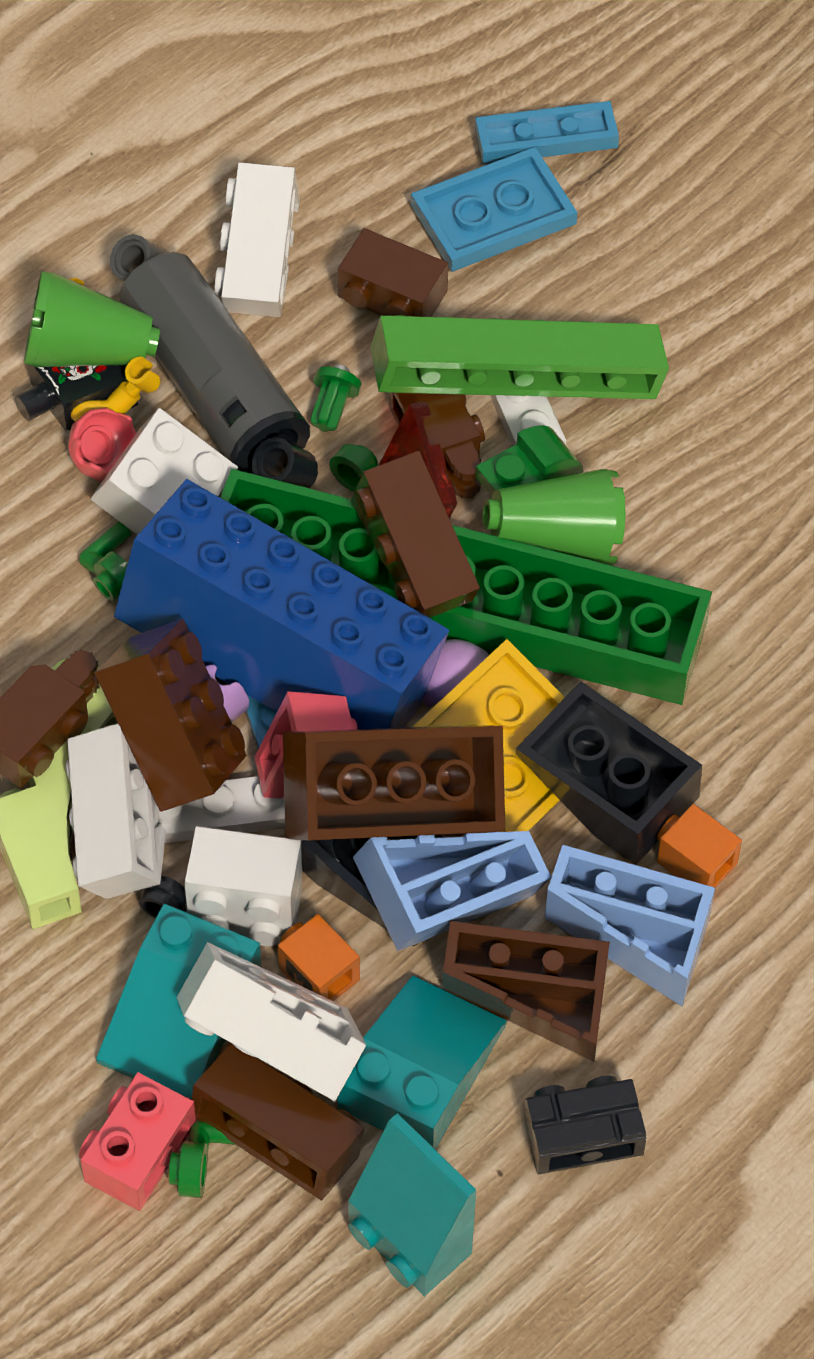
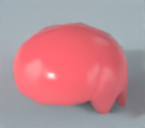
M108 408L88 410L74 422L70 430L68 450L77 469L84 475L102 482L137 433L134 429L132 418L116 413Z

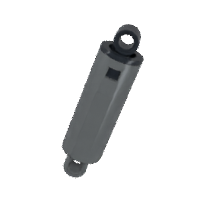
M132 234L120 239L113 247L110 255V267L113 274L124 281L119 293L120 302L153 317L152 327L160 328L155 354L156 359L222 454L238 466L237 470L310 489L318 475V463L315 456L304 449L310 437V425L196 265L187 255L168 252L166 249L142 236Z

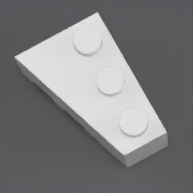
M238 162L237 178L228 179L226 206L233 207L231 223L223 222L220 249L221 251H227L225 268L217 267L215 294L222 297L223 305L229 313L281 317L289 272V266H287L289 247H293L294 231L292 230L294 212H298L300 204L296 172L293 167Z
M119 724L68 738L69 759L66 762V773L71 782L72 808L70 809L69 817L75 836L76 856L73 860V870L78 880V886L105 899L159 885L166 830L163 826L158 827L160 810Z
M208 942L177 996L181 1011L185 1017L184 1021L190 1027L209 1036L215 1033L232 1043L242 1052L261 1059L333 1101L337 1099L366 1047V1043L347 1007Z

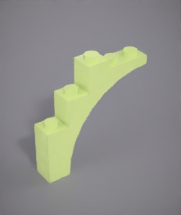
M65 659L61 660L54 667L51 668L53 670H56L65 661ZM100 686V689H97V693H93V698L87 703L88 722L80 735L118 724ZM68 741L54 754V759L49 768L41 776H33L28 781L30 788L25 790L13 789L0 795V850L32 930L82 913L79 889L72 868L70 853L72 826L69 814L72 808L71 782L66 773V762L69 759Z

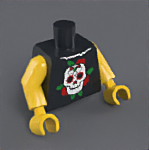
M76 277L70 278V280L84 286V281ZM141 356L133 358L127 366L33 367L28 365L32 388L15 396V402L20 413L28 422L50 410L64 429L71 430L72 424L88 410L108 408L116 413L125 415L130 409L138 405V400L140 399L139 392L141 390L150 393L159 388L160 377L156 373L149 371L152 369L153 363Z

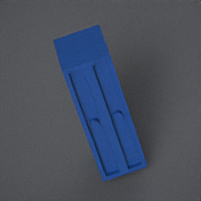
M188 479L180 485L135 537L114 614L116 619L140 633L183 618L189 632L195 634L200 642L202 660L205 666L215 665L217 667L215 673L217 678L229 685L234 682L239 683L248 696L276 712L288 691L346 696L350 716L356 720L357 729L404 728L422 704L449 633V629Z

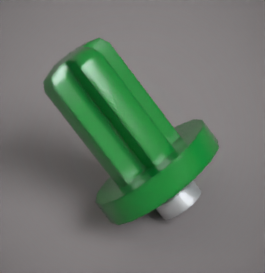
M343 365L320 367L317 369L313 380L315 385L320 388V392L310 422L312 426L319 428L323 432L335 431L338 428L347 398L358 396L362 385L360 379L350 373V369Z

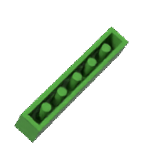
M403 315L380 316L370 346L378 392L656 399L669 370L658 324L411 317Z

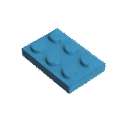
M536 147L411 193V207L443 259L448 262L451 272L577 224L578 212Z

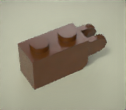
M389 393V408L411 453L420 451L430 476L436 478L445 475L450 487L453 488V492L461 498H473V496L480 492L481 484L475 477L476 466L481 463V459H479L480 443L485 441V433L479 417L476 414H469L465 406V394Z
M82 649L78 652L75 651L74 654H70L71 658H66L56 670H53L46 664L30 666L0 697V774L22 789L33 776H41L51 765L54 754L67 739L80 735L85 729L88 722L87 703L93 698V693H97V689H100L99 681L94 673L98 669V660L93 656V652L82 651Z

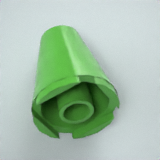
M41 271L33 306L32 321L28 332L24 364L33 367L127 365L135 357L141 356L146 358V355L155 357L160 328L152 327V316L52 271L51 273Z
M598 469L497 489L493 492L491 499L484 501L482 509L484 529H490L491 535L498 538H505L613 566L618 557L610 556L613 544H622L624 538L626 517L623 487L613 486L612 479L619 477L617 471L612 469Z

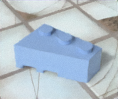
M529 831L467 833L463 837L435 838V835H420L416 839L387 840V837H373L353 856L397 951L449 931L450 921L468 923L532 897L551 879V875Z
M562 845L547 890L545 919L573 937L610 942L608 959L683 1007L709 922L715 888Z

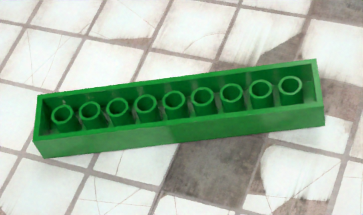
M231 469L220 496L221 499L398 600L395 592V582L387 567L381 561L373 541L351 503V499ZM452 525L480 589L472 602L430 618L449 629L446 640L460 639L469 641L481 647L490 655L508 639L534 667L683 705L707 626L712 591Z

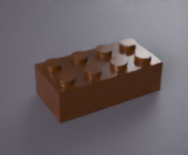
M465 725L283 732L285 838L330 840L506 831L503 726Z

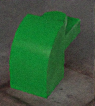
M538 425L518 432L516 445L477 465L475 477L492 497L493 492L497 489L582 473L583 466L551 427Z

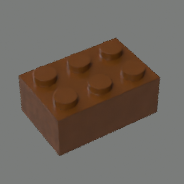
M183 618L130 637L94 672L160 812L215 794L247 756L244 737L240 729L232 724L223 705L224 697L221 687L215 679L210 677L202 660L200 642L195 634L189 632Z

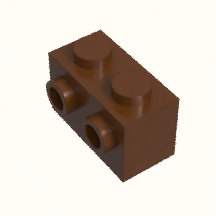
M363 228L338 267V297L346 300L354 307L366 308L383 316L432 317L448 291V262L366 228Z

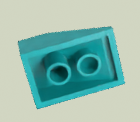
M163 904L139 949L96 1057L97 1064L133 1079L137 1072L192 1100L193 1085L216 1060L226 1040L215 1033L209 1036L190 1027L184 1021L185 1017L181 1011L177 996L207 942L261 967L260 942Z
M412 975L364 1035L363 1039L366 1047L337 1097V1108L349 1112L352 1116L384 1131L388 1121L398 1113L436 1150L505 1029L507 1020Z
M397 1113L388 1121L348 1200L350 1222L348 1228L354 1238L364 1248L370 1250L375 1247L388 1260L386 1262L388 1270L401 1285L406 1288L413 1285L425 1297L472 1254L476 1189Z

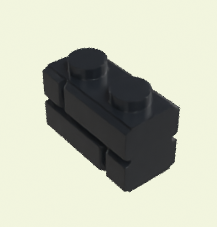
M600 1076L590 1080L586 1087L565 1091L563 1086L550 1085L535 1091L533 1097L525 1098L524 1122L538 1175L644 1155L647 1139L646 1130L632 1079L618 1081L615 1076Z

